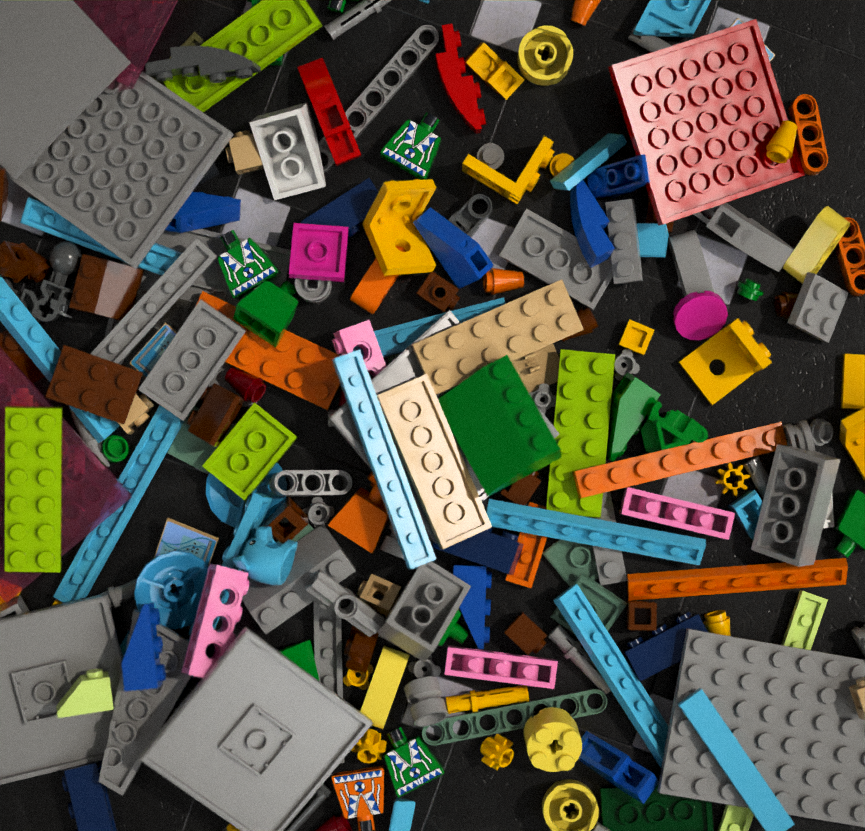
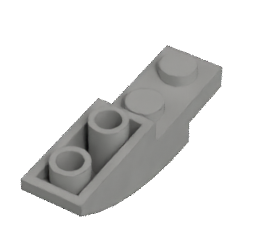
M728 203L693 214L706 223L707 228L730 244L778 272L783 268L794 250L793 247L754 219L747 218Z

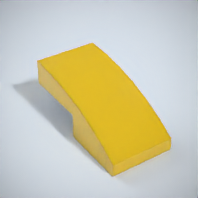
M481 42L464 61L477 76L505 100L524 81L506 61L499 58L484 42Z

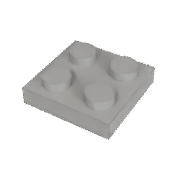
M807 272L788 323L820 341L829 343L848 292L817 274Z

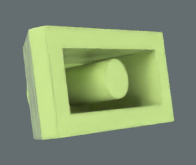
M91 669L86 671L85 675H80L56 705L58 718L114 710L108 671L103 672L102 669Z

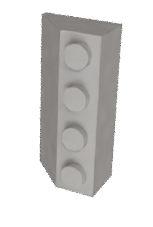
M777 444L751 550L798 567L814 565L840 459L817 451Z
M325 524L319 525L297 541L298 545L292 569L282 585L264 584L247 577L249 588L246 595L242 596V601L265 634H268L317 599L306 591L304 587L311 575L318 569L337 583H340L356 571L354 565Z

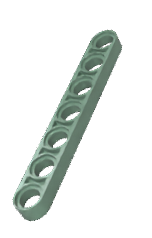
M591 688L530 700L528 702L479 710L478 712L449 716L443 721L433 724L439 726L442 730V735L439 739L430 740L427 737L426 730L429 726L422 728V737L427 744L437 746L523 729L527 720L531 716L532 718L534 717L533 710L536 705L545 704L548 708H560V704L564 699H572L576 704L575 710L570 713L572 718L601 713L606 708L607 697L600 689ZM593 693L600 694L603 699L602 705L596 709L590 708L587 704L588 696ZM512 709H517L522 713V720L518 724H510L506 719L507 713ZM489 714L495 718V726L492 729L485 730L480 726V719L483 715ZM457 720H464L469 725L468 731L463 735H458L453 731V724Z

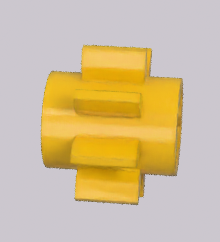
M730 462L727 463L726 471L722 469L717 470L721 477L720 480L715 481V484H722L724 487L721 492L722 494L732 490L733 496H737L738 488L747 490V486L743 483L744 479H748L750 475L742 474L743 465L733 469ZM730 472H732L733 476H738V481L734 482L735 487L731 483L726 482V478L730 477Z
M368 729L351 751L358 752L357 759L361 762L373 763L377 759H382L383 752L386 751L387 741L381 740V733Z
M496 734L495 738L492 736L486 738L480 748L481 754L484 755L481 761L495 770H498L499 766H508L514 757V751L510 748L513 742L499 734Z

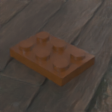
M64 345L45 397L125 424L143 372Z

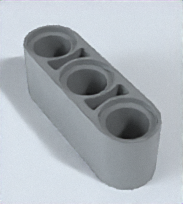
M691 230L668 237L670 251L684 297L696 291L698 294L705 293L704 291L714 292L696 231Z
M285 470L275 473L271 477L269 487L273 494L281 497L339 496L350 491L352 478L349 473L342 470ZM281 476L289 480L290 485L287 491L281 490L278 486V479ZM308 476L316 480V488L313 491L305 486V479ZM335 476L340 477L343 481V487L340 491L332 486V479Z

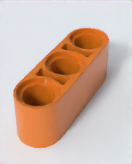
M802 94L791 103L789 116L790 121L798 127L795 144L804 173L816 175L827 166L828 155L817 102L811 95ZM797 103H806L809 107V114H800L797 110ZM803 129L813 131L815 135L814 141H807L803 138ZM808 156H817L820 166L818 168L811 167L808 164Z
M845 217L850 222L851 235L849 238L842 237L835 247V252L848 292L854 296L865 295V289L859 290L856 288L854 280L857 276L865 279V244L858 223L853 218ZM849 250H853L858 254L859 260L857 264H852L847 260L846 255Z
M396 246L398 250L406 252L403 247ZM375 258L353 292L350 301L373 315L399 275L384 276L378 260Z

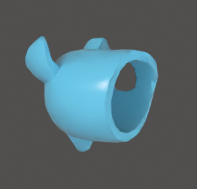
M257 527L256 536L247 542L243 554L233 558L232 562L239 569L248 573V577L254 581L269 585H282L292 569L298 542L288 539L284 544L277 543L273 539L271 527Z

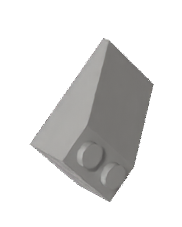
M432 561L418 566L377 633L425 662L434 652L471 586Z

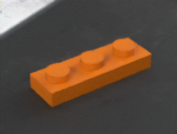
M529 502L528 505L531 507L546 509L545 506H541L532 502ZM520 532L517 542L524 545L514 574H507L506 581L532 588L547 537Z

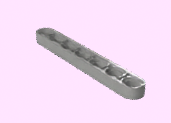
M431 25L419 27L345 112L347 119L354 112H358L364 117L362 125L358 127L350 125L355 140L437 47L439 34L435 27ZM424 31H430L434 34L435 40L430 45H423L419 41L420 34ZM407 51H411L417 56L416 63L411 66L405 65L401 60L402 55ZM386 73H397L399 82L394 86H388L384 82ZM377 92L381 95L382 100L378 106L367 104L366 97L369 93ZM324 136L318 144L320 153H324L328 157V163L323 167L325 173L333 167L335 162Z

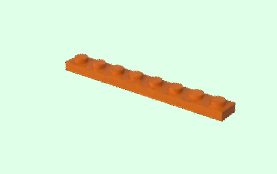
M777 422L707 439L702 443L694 442L573 471L578 497L584 498L776 451L777 444L787 446L782 422Z
M846 558L815 560L814 565L800 567L784 562L627 574L628 601L846 585L848 564Z

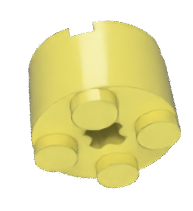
M547 25L537 27L528 32L521 40L517 57L520 73L527 80L537 85L557 84L566 76L573 59V48L567 35L562 30ZM544 51L549 52L550 58L547 61L541 59Z
M549 707L540 710L533 718L531 716L527 720L524 727V740L532 765L548 772L571 770L580 757L582 740L578 726L570 714L563 709Z
M567 779L555 782L546 791L542 801V813L546 824L552 831H590L597 822L599 815L597 800L592 791L585 784L577 780ZM570 803H573L577 809L576 812L571 811L570 815H566L564 806H569Z

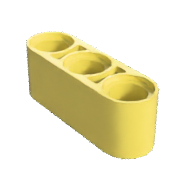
M826 206L810 225L785 262L783 269L803 284L807 272L818 273L849 228L850 222L832 208Z
M387 646L383 647L360 711L372 720L373 724L371 726L382 730L409 658V654Z

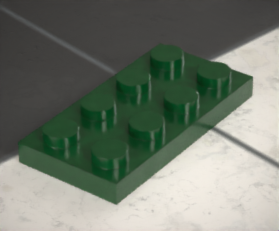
M657 785L645 803L642 804L617 787L600 788L602 825L611 831H713L712 802L661 794L657 792Z

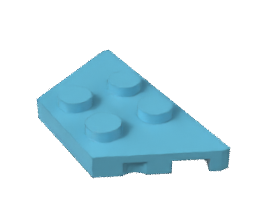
M650 0L633 34L637 36L692 38L711 0Z

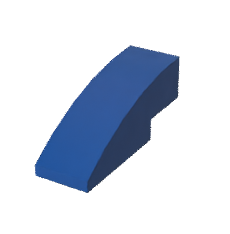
M582 180L570 190L571 218L581 252L589 267L592 268L608 260L615 247L604 232L610 221L584 180Z
M586 731L581 738L582 751L578 759L614 786L644 804L659 783L655 775L632 761L627 754Z

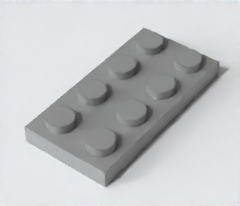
M527 208L499 255L502 259L548 285L562 279L570 298L589 307L591 310H594L613 277L611 257L590 268L581 252L576 236Z
M200 299L138 390L184 421L247 330Z

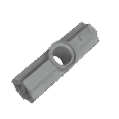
M320 569L314 572L308 579L304 587L305 590L334 610L338 617L346 619L369 637L376 634L381 628L384 617L356 597L350 589L344 588ZM342 599H351L349 606L345 608L338 607Z

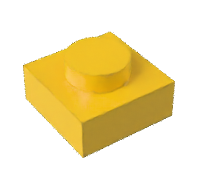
M629 319L618 345L644 355L654 329Z

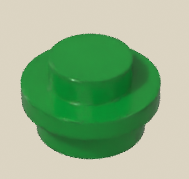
M746 278L745 282L739 281L737 284L739 286L737 293L748 299L757 301L758 297L764 293V291L759 289L761 284Z
M112 435L102 443V453L108 461L116 463L127 457L129 447L124 438Z

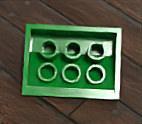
M508 355L482 367L438 399L449 427L487 497L561 458L559 445Z

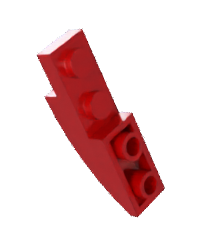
M453 23L442 25L445 52L436 54V63L443 87L450 102L463 121L476 134L481 133V125H486L484 109H478L477 99L481 98L479 82L473 81V75L461 76V74L466 73L464 57L458 58L457 47H461L459 30L454 31Z
M323 58L297 67L336 166L361 157L347 116Z

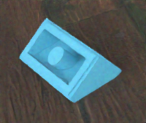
M637 223L640 257H666L669 237L667 225Z
M396 797L389 831H410L415 801Z

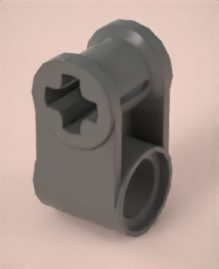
M483 194L474 195L448 221L462 230L456 224L459 223L466 230L463 232L472 237L491 215V200ZM479 200L486 202L488 205V210L481 215L474 213L472 210L473 204Z

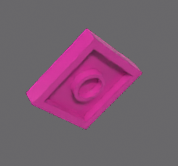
M294 223L289 278L344 282L348 227Z

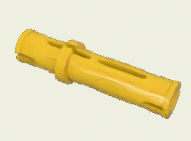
M518 685L483 692L472 690L468 694L447 696L445 699L447 712L451 714L469 710L478 712V709L528 702L529 694L527 685Z

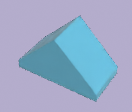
M755 490L747 491L727 505L731 512L735 513L736 519L752 540L754 539L763 503Z

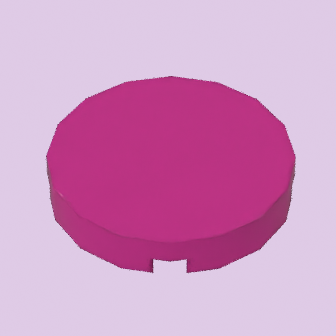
M696 291L679 301L673 312V322L681 336L689 340H703L721 330L726 323L728 312L725 302L718 294L712 291H704L705 293L698 294Z

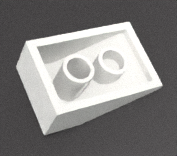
M308 102L259 115L249 122L274 200L326 186L316 128Z

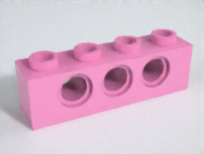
M370 320L333 333L335 337L332 340L333 346L338 355L341 354L342 356L351 353L353 348L358 346L364 352V363L368 373L373 377L386 367Z
M626 487L624 490L619 511L621 515L729 540L735 516L733 512Z
M209 564L182 673L203 678L235 640L233 631L235 623L239 622L242 615V607L240 606L242 596L246 595L249 588L248 573ZM227 589L229 599L223 604L220 601V593L222 590ZM220 616L222 626L219 630L215 631L212 625L213 620ZM213 643L215 653L212 657L208 658L205 650L209 644Z
M448 645L444 675L554 689L558 661L550 658Z

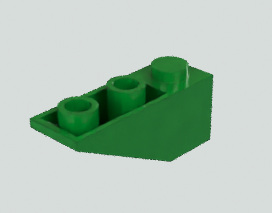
M629 372L623 377L611 397L606 457L613 462L616 458L623 455L627 448V442L632 435H636L643 425L642 421L651 412L653 405L658 402V398L661 395Z

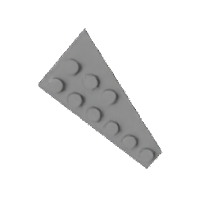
M137 609L133 610L130 634H128L126 644L127 647L133 634L138 617L140 615V611H138ZM162 624L156 625L157 636H161L163 642V652L159 653L160 664H164L166 670V680L162 681L163 685L154 689L124 692L121 668L113 717L109 727L107 747L105 748L98 781L120 795L125 794L142 764L139 755L164 726L192 675L181 672L189 640Z

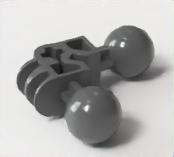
M69 241L59 242L52 247L49 253V263L53 272L49 281L43 279L40 288L43 293L41 296H38L37 292L24 288L23 292L13 289L10 280L7 277H1L37 322H52L58 319L60 315L72 318L67 311L70 306L73 289L65 287L68 276L75 274L79 270L83 253L78 245ZM50 302V308L54 309L53 314H47L45 317V311L41 310V308Z

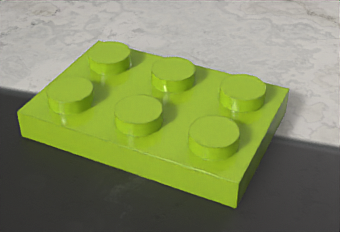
M254 402L202 467L246 501L294 443L297 436Z

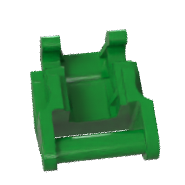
M656 402L653 405L651 412L647 414L645 419L646 423L641 429L644 447L648 453L694 442L702 443L708 437V432L703 426L679 410H676V412L670 410L666 412L664 418L660 417L658 411L662 407L661 402Z

